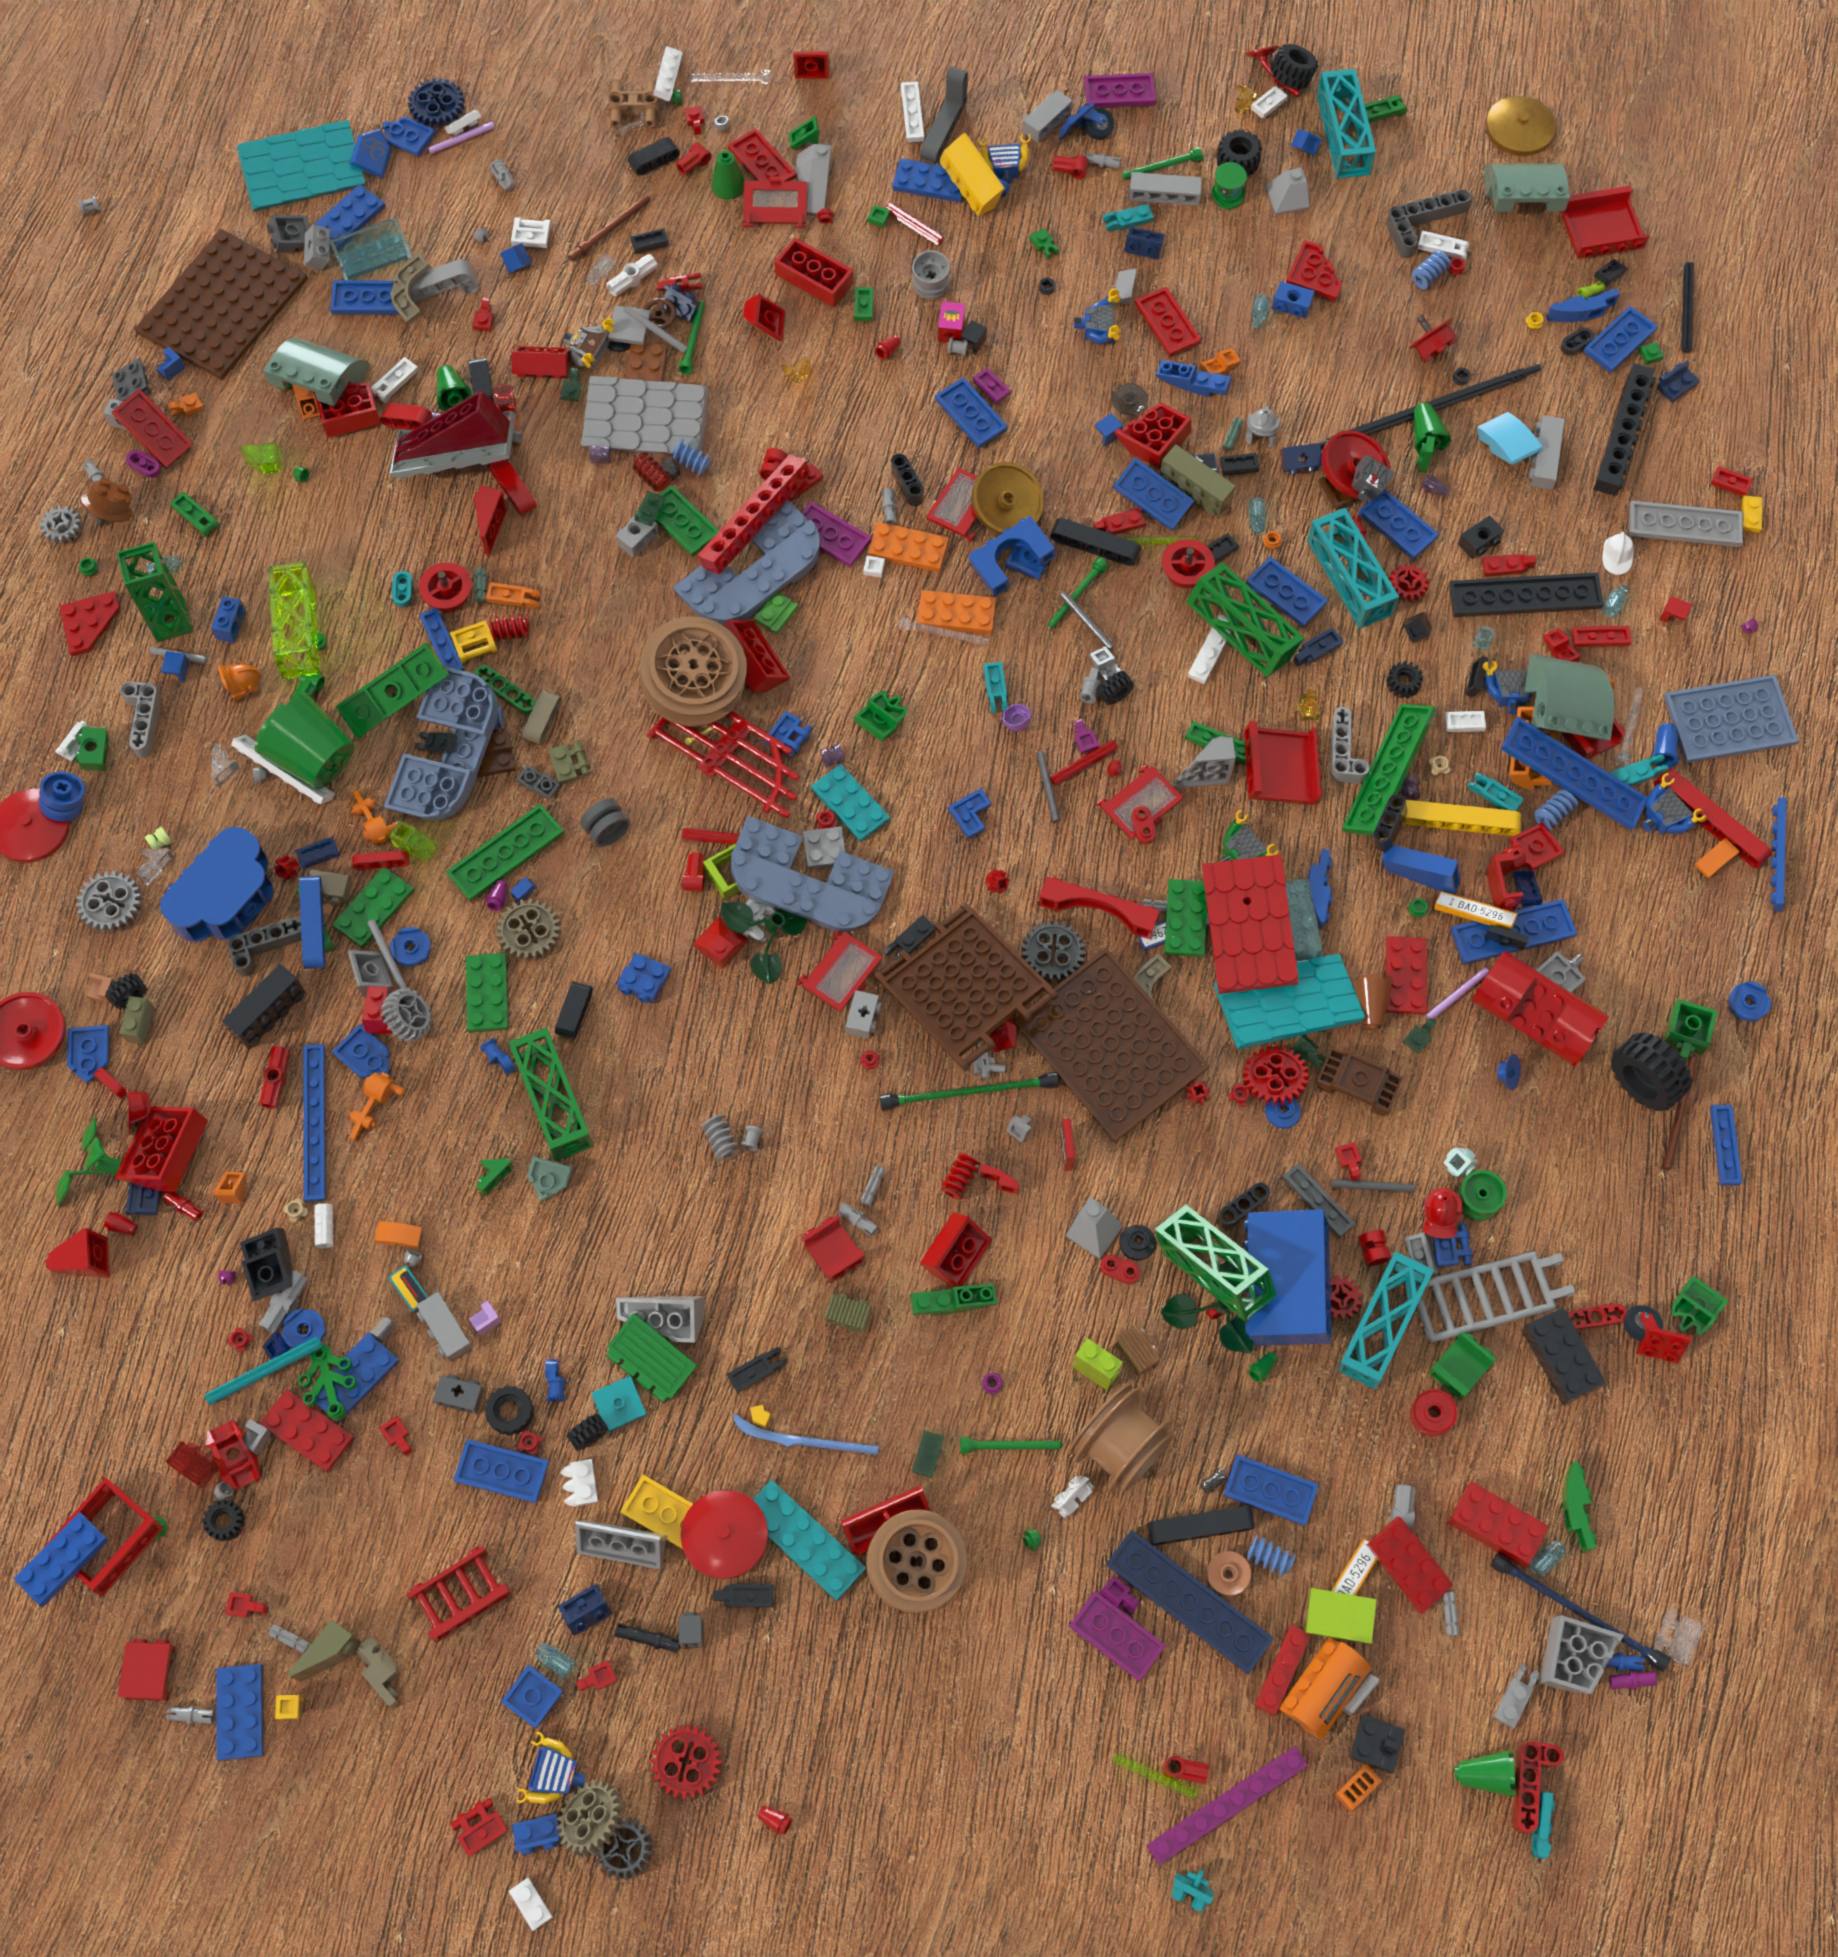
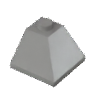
M1302 167L1286 170L1266 185V191L1275 216L1309 209L1307 180Z
M1090 1197L1078 1213L1066 1237L1100 1260L1123 1228V1225L1106 1207Z

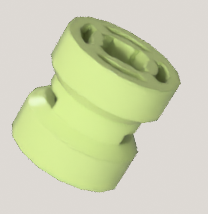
M162 827L156 829L154 834H148L144 837L155 853L159 852L164 845L168 846L172 843Z

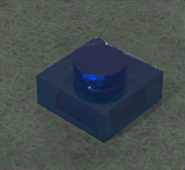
M279 1332L273 1333L262 1346L270 1360L290 1349Z

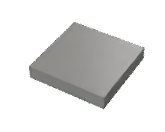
M615 306L612 320L616 324L612 326L613 332H609L608 340L644 345L648 328L623 311L625 307ZM632 308L650 320V310Z

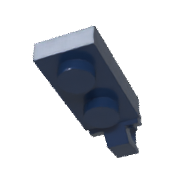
M1330 628L1304 643L1298 650L1299 653L1294 656L1293 662L1296 666L1306 661L1308 664L1314 662L1343 645L1344 641L1333 628Z

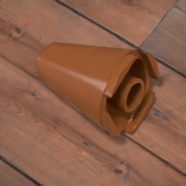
M1368 974L1360 975V979H1357L1356 976H1353L1352 982L1355 994L1365 1015L1362 1025L1366 1026L1367 1030H1378L1379 1026H1382L1384 1022L1393 977L1388 976V979H1383V975Z

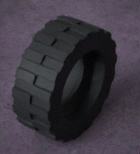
M516 1386L498 1388L486 1401V1419L491 1427L502 1435L511 1436V1434H519V1432L524 1431L531 1424L530 1421L533 1419L534 1406L527 1393ZM508 1400L517 1402L520 1407L518 1417L512 1421L503 1420L499 1415L500 1406Z

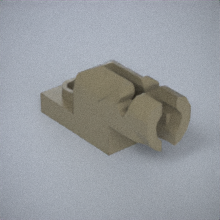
M369 1637L356 1650L365 1667L368 1666L361 1674L385 1703L394 1709L400 1704L396 1699L399 1694L391 1685L388 1688L386 1686L399 1675L398 1666L385 1650H379L381 1646L375 1638Z

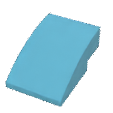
M1509 412L1477 427L1479 440L1490 446L1491 453L1511 465L1543 450L1542 445L1533 433Z

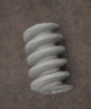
M724 1114L715 1115L702 1125L703 1131L706 1132L705 1136L709 1139L708 1143L712 1146L711 1150L715 1153L716 1160H727L740 1153L739 1149L733 1150L737 1146V1142L730 1143L734 1139V1135L727 1136L731 1129H724L728 1122H721L725 1117Z

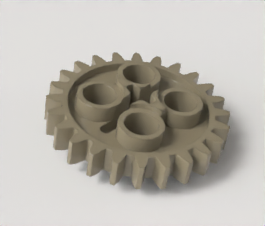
M530 898L527 904L521 899L520 905L513 902V909L506 907L508 913H501L503 920L498 919L497 922L500 926L496 927L498 932L496 936L500 940V946L504 947V952L510 951L511 957L517 954L518 960L525 956L526 961H529L530 956L537 960L538 954L544 957V951L551 953L550 946L556 947L554 940H560L557 933H561V929L558 927L561 925L560 920L557 919V913H553V908H547L546 902L540 906L538 899L532 904ZM537 915V918L533 920L529 919L530 916ZM520 916L524 917L529 929L532 930L533 936L537 940L536 944L532 941L529 932L525 929V926L522 920L520 919ZM514 924H519L518 928H511ZM540 931H546L542 936L537 935ZM528 940L527 944H520L521 941Z
M593 1780L592 1784L585 1782L584 1789L578 1786L577 1794L570 1793L572 1799L564 1801L567 1805L566 1808H560L563 1816L557 1818V1820L562 1822V1824L556 1827V1829L561 1831L558 1834L560 1839H562L561 1844L578 1856L581 1854L588 1856L589 1852L595 1855L596 1848L602 1851L603 1843L610 1844L609 1837H616L615 1828H621V1825L617 1822L624 1818V1816L619 1814V1812L624 1810V1807L620 1805L623 1801L618 1796L620 1793L608 1783Z

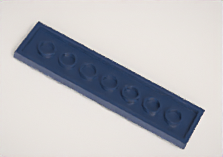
M1132 1529L1105 1565L1247 1675L1274 1639Z

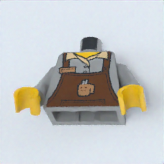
M611 318L605 319L603 324L599 326L580 327L575 335L568 332L565 334L563 342L569 344L571 358L576 366H587V368L595 370L610 343L607 332L612 333V326L616 324Z

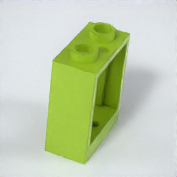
M736 844L703 862L704 870L724 900L740 892L736 882L728 886L717 870L718 867L731 861L732 852Z

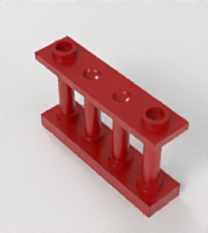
M484 1547L473 1548L467 1553V1557L424 1584H416L410 1589L411 1592L406 1594L411 1601L418 1599L433 1625L431 1627L432 1630L428 1634L435 1643L512 1595L505 1583L503 1585L497 1584L482 1558L488 1554ZM474 1562L490 1588V1593L484 1597L478 1596L463 1570ZM455 1574L471 1600L470 1606L464 1610L458 1607L444 1582ZM436 1586L452 1613L450 1615L451 1618L445 1622L443 1620L440 1621L425 1593Z

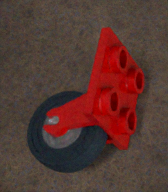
M1634 1306L1625 1315L1624 1328L1639 1343L1636 1353L1667 1362L1678 1363L1691 1342V1337L1663 1330L1661 1316L1657 1311L1648 1306Z

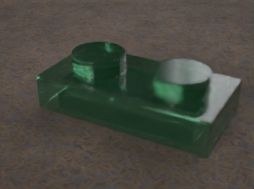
M648 491L635 514L634 520L652 526L665 502V497Z
M924 1430L912 1473L932 1479L944 1436Z

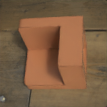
M90 973L89 978L93 983L87 996L91 999L111 1003L106 991L109 990L108 987L110 985H113L112 982L114 980Z

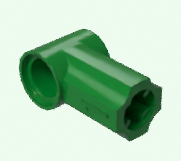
M305 669L300 676V684L294 694L306 692L313 697L315 692H319L323 688L325 677Z

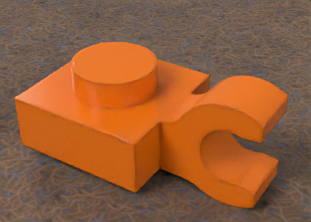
M196 392L180 397V402L173 401L167 404L172 416H177L183 412L188 416L203 411Z

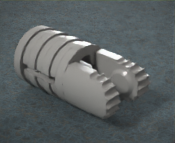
M748 925L747 931L741 933L747 938L752 937L760 943H766L768 939L766 932L759 928L758 925Z

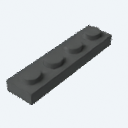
M1299 1163L1283 1176L1282 1179L1312 1210H1324L1329 1221V1228L1338 1238H1341L1355 1225V1222Z

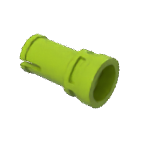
M1598 281L1593 285L1581 287L1577 290V296L1582 295L1586 300L1591 296L1604 292L1605 286L1601 281Z

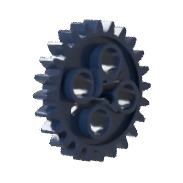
M433 77L431 82L426 79L425 84L420 82V87L414 86L415 91H410L411 96H408V106L410 113L413 114V118L417 119L419 123L423 122L424 125L430 123L431 127L434 124L440 127L441 123L447 126V121L452 123V118L458 119V114H462V109L465 108L463 92L460 90L459 85L455 86L454 81L449 83V79L443 82L442 77L438 81Z

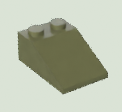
M331 1619L287 1674L301 1682L346 1660L348 1656L352 1657L359 1647L358 1644L361 1641L342 1625Z

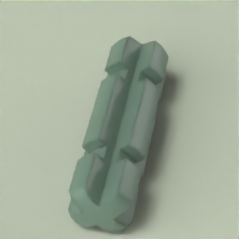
M1235 417L1223 443L1224 449L1232 450L1239 430L1242 427L1243 420L1241 418Z
M478 567L475 570V592L477 593L475 594V600L484 603L487 595L486 569Z

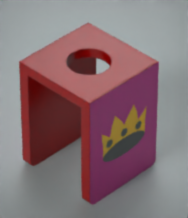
M944 301L941 303L938 342L949 343L950 338L962 341L964 303Z

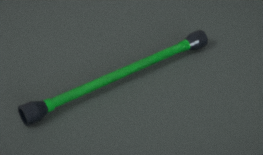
M1050 1072L1035 1077L1032 1080L1027 1079V1081L1004 1082L996 1085L991 1084L975 1086L973 1088L952 1089L950 1091L906 1095V1097L903 1095L882 1094L879 1095L881 1111L892 1110L899 1105L906 1104V1102L929 1101V1099L937 1100V1098H952V1096L960 1097V1095H975L983 1092H998L1006 1089L1027 1088L1029 1086L1046 1089L1058 1088L1057 1072Z

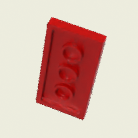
M756 128L728 144V150L734 154L735 158L755 181H770V176H781V181H792L797 178L795 171ZM764 190V191L769 195L770 193L774 192L775 190Z
M1167 287L1135 300V306L1169 357L1201 344L1200 336Z
M140 388L111 413L165 469L193 445Z
M1387 936L1385 939V979H1388V976L1393 977V984L1386 1013L1426 1015V939Z
M288 1389L283 1392L259 1423L327 1473L355 1438L313 1407L307 1406L302 1399Z
M1399 1516L1366 1544L1419 1613L1423 1614L1453 1586L1450 1579Z

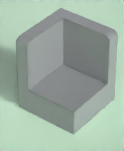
M249 1419L245 1425L249 1430L244 1436L243 1441L249 1451L259 1455L272 1433L267 1428Z

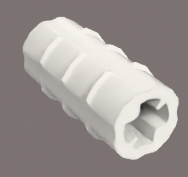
M327 1203L315 1205L314 1215L315 1247L321 1249L333 1247L334 1237L333 1205Z

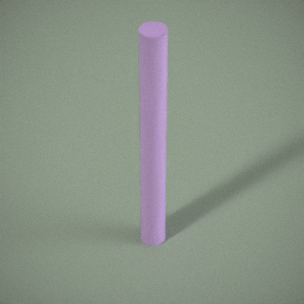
M493 122L487 123L431 146L428 149L431 154H434L495 128Z
M1483 968L1427 1013L1426 1017L1432 1021L1483 980L1489 973V970Z

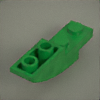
M994 1283L910 1294L913 1316L931 1314V1316L981 1309L997 1304Z
M1575 1461L1568 1466L1565 1475L1562 1497L1563 1514L1567 1533L1576 1532L1582 1553L1594 1550L1597 1544L1595 1533L1591 1532L1589 1526V1513L1587 1510H1584V1507L1591 1504L1592 1495L1584 1482V1469L1582 1466H1579L1578 1461Z

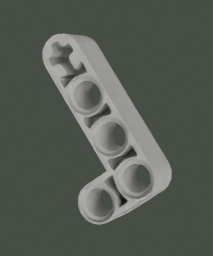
M458 259L425 272L413 283L411 298L413 302L420 301L460 286L465 293H475L479 290L477 273L469 262L464 259Z
M126 682L121 686L120 693L128 705L136 706L129 745L137 757L146 758L151 754L161 695L152 683Z
M1338 707L1331 721L1330 777L1337 782L1362 783L1368 775L1370 767L1365 760L1350 758L1351 711L1347 707Z

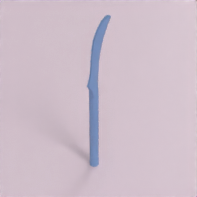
M734 1414L736 1425L747 1435L777 1442L786 1447L803 1445L878 1455L879 1446L775 1433L756 1427L742 1419L739 1415Z

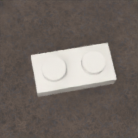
M1274 86L1251 104V110L1264 119L1287 101L1288 95L1277 86Z
M473 110L444 128L448 134L454 133V135H457L464 131L463 127L466 125L470 127L478 123L477 119L481 115L478 110Z
M529 1877L509 1890L532 1931H535L553 1918Z

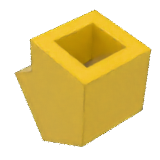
M763 1405L751 1407L753 1423L766 1428L771 1418V1413L764 1411Z

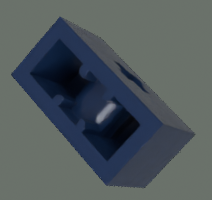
M1320 443L1286 447L1280 450L1283 472L1288 471L1289 474L1300 473L1301 469L1311 472L1318 470L1317 467L1322 466ZM1301 456V458H1305V461H1298V458Z

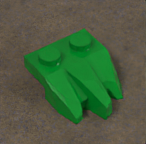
M885 690L867 701L866 707L858 712L853 720L881 742H884L897 730L907 711V707H899L902 700L899 695L887 698Z
M1692 1275L1672 1304V1316H1683L1679 1325L1682 1332L1694 1325L1696 1327L1695 1332L1700 1336L1712 1326L1729 1300Z

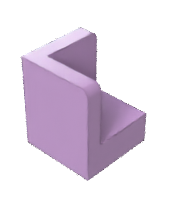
M488 1300L481 1304L482 1310L469 1319L480 1336L501 1323L500 1318Z

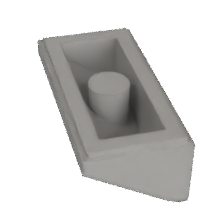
M1137 269L1118 272L1115 287L1119 291L1118 295L1121 297L1118 303L1130 305Z
M1423 1232L1406 1237L1405 1240L1410 1258L1433 1269L1432 1275L1439 1274L1430 1236Z
M1368 1673L1343 1711L1348 1716L1352 1715L1380 1682V1679Z

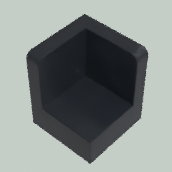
M971 320L961 334V338L973 343V352L977 353L986 340L987 327Z
M1425 612L1408 618L1404 625L1411 642L1429 636L1432 630Z

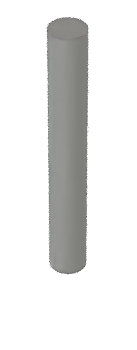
M158 647L150 648V654L164 657L166 651L184 653ZM185 653L188 661L202 664L207 663L206 656Z

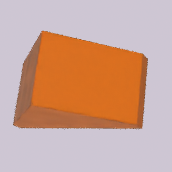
M246 1172L224 1173L214 1190V1195L221 1203L242 1204Z

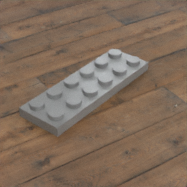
M1631 500L1629 503V536L1741 547L1743 543L1742 511Z

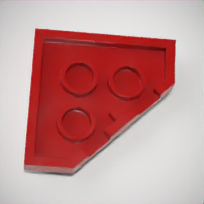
M1304 240L1286 279V283L1313 290L1315 295L1332 301H1336L1342 287V282L1334 273L1335 269L1329 259L1325 257L1322 246Z
M115 591L59 605L70 655L73 657L91 652L95 646V641L99 636L102 637L110 626L109 622L114 615H118L120 605Z

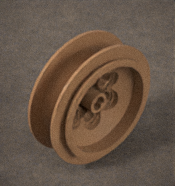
M701 617L674 619L657 628L646 641L640 658V687L651 708L668 721L684 726L708 725L724 718L738 704L744 690L747 671L746 657L737 638L723 625ZM687 650L689 653L683 654L680 651ZM705 651V652H707L708 654H707V655H701L699 652ZM675 664L678 668L673 669L670 665ZM714 667L717 670L712 672L708 668ZM684 680L687 684L681 685L678 682ZM699 682H704V683H706L707 685H705V686H700V685H698L697 683H699Z

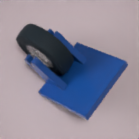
M1092 102L1088 106L1084 104L1075 116L1071 115L1066 120V124L1060 129L1061 134L1058 138L1061 140L1076 126L1084 128L1087 135L1096 140L1105 139L1113 131L1114 118L1108 110L1102 107L1092 108L1094 105Z

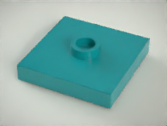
M631 1376L591 1393L599 1414L609 1429L607 1433L647 1416Z

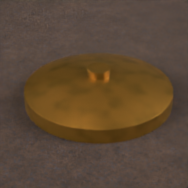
M1512 96L1498 101L1490 109L1486 120V132L1491 142L1500 150L1516 156H1530L1545 150L1552 142L1556 131V121L1550 109L1540 101L1525 96Z
M1000 462L987 467L976 478L971 492L972 507L977 518L987 529L999 535L1004 530L1017 525L1021 519L1029 516L1037 523L1043 511L1044 497L1038 480L1026 468L1015 463Z

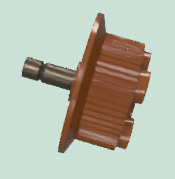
M101 477L100 480L92 483L90 490L81 494V504L90 513L98 517L96 523L100 526L104 525L105 520L126 522L133 515V511L129 506L132 496L129 493L130 489L125 485H119L105 477Z

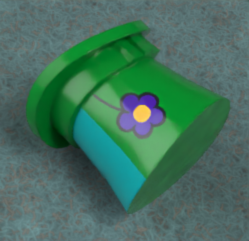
M1227 162L1221 164L1216 169V183L1212 187V197L1224 209H1235L1244 200V184L1247 174L1241 165Z

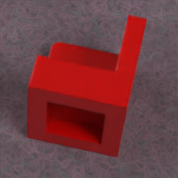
M1670 596L1659 620L1667 622L1671 615L1684 621L1692 604Z

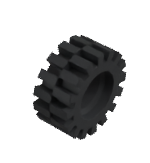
M1401 661L1397 662V665L1394 664L1387 677V687H1390L1389 691H1394L1393 695L1395 696L1400 694L1399 698H1403L1404 695L1406 698H1409L1410 694L1413 697L1418 693L1423 682L1422 670H1418V665L1413 667V662H1410L1409 665L1407 661H1404L1403 664H1401ZM1406 675L1412 679V683L1402 684L1399 682L1398 676Z
M1118 671L1113 676L1107 677L1108 679L1099 685L1097 692L1107 705H1111L1121 701V698H1125L1126 694L1133 690L1134 683L1125 671Z
M130 973L129 976L126 974L123 978L119 977L117 982H112L113 985H110L108 987L109 990L106 991L108 998L115 1008L122 1009L123 1007L125 1009L127 1008L128 997L143 998V995L147 993V987L139 975Z
M594 1414L587 1417L586 1420H582L580 1424L575 1425V1428L568 1432L567 1438L575 1450L580 1451L584 1450L587 1446H591L592 1443H596L609 1429L601 1416Z
M222 1499L221 1502H213V1506L209 1505L207 1507L209 1510L203 1513L205 1518H202L203 1528L207 1531L206 1533L219 1541H231L230 1538L235 1539L238 1537L236 1534L238 1532L241 1534L243 1531L241 1527L245 1526L243 1510L237 1504ZM227 1512L232 1517L231 1524L227 1528L220 1529L216 1525V1519L221 1513Z

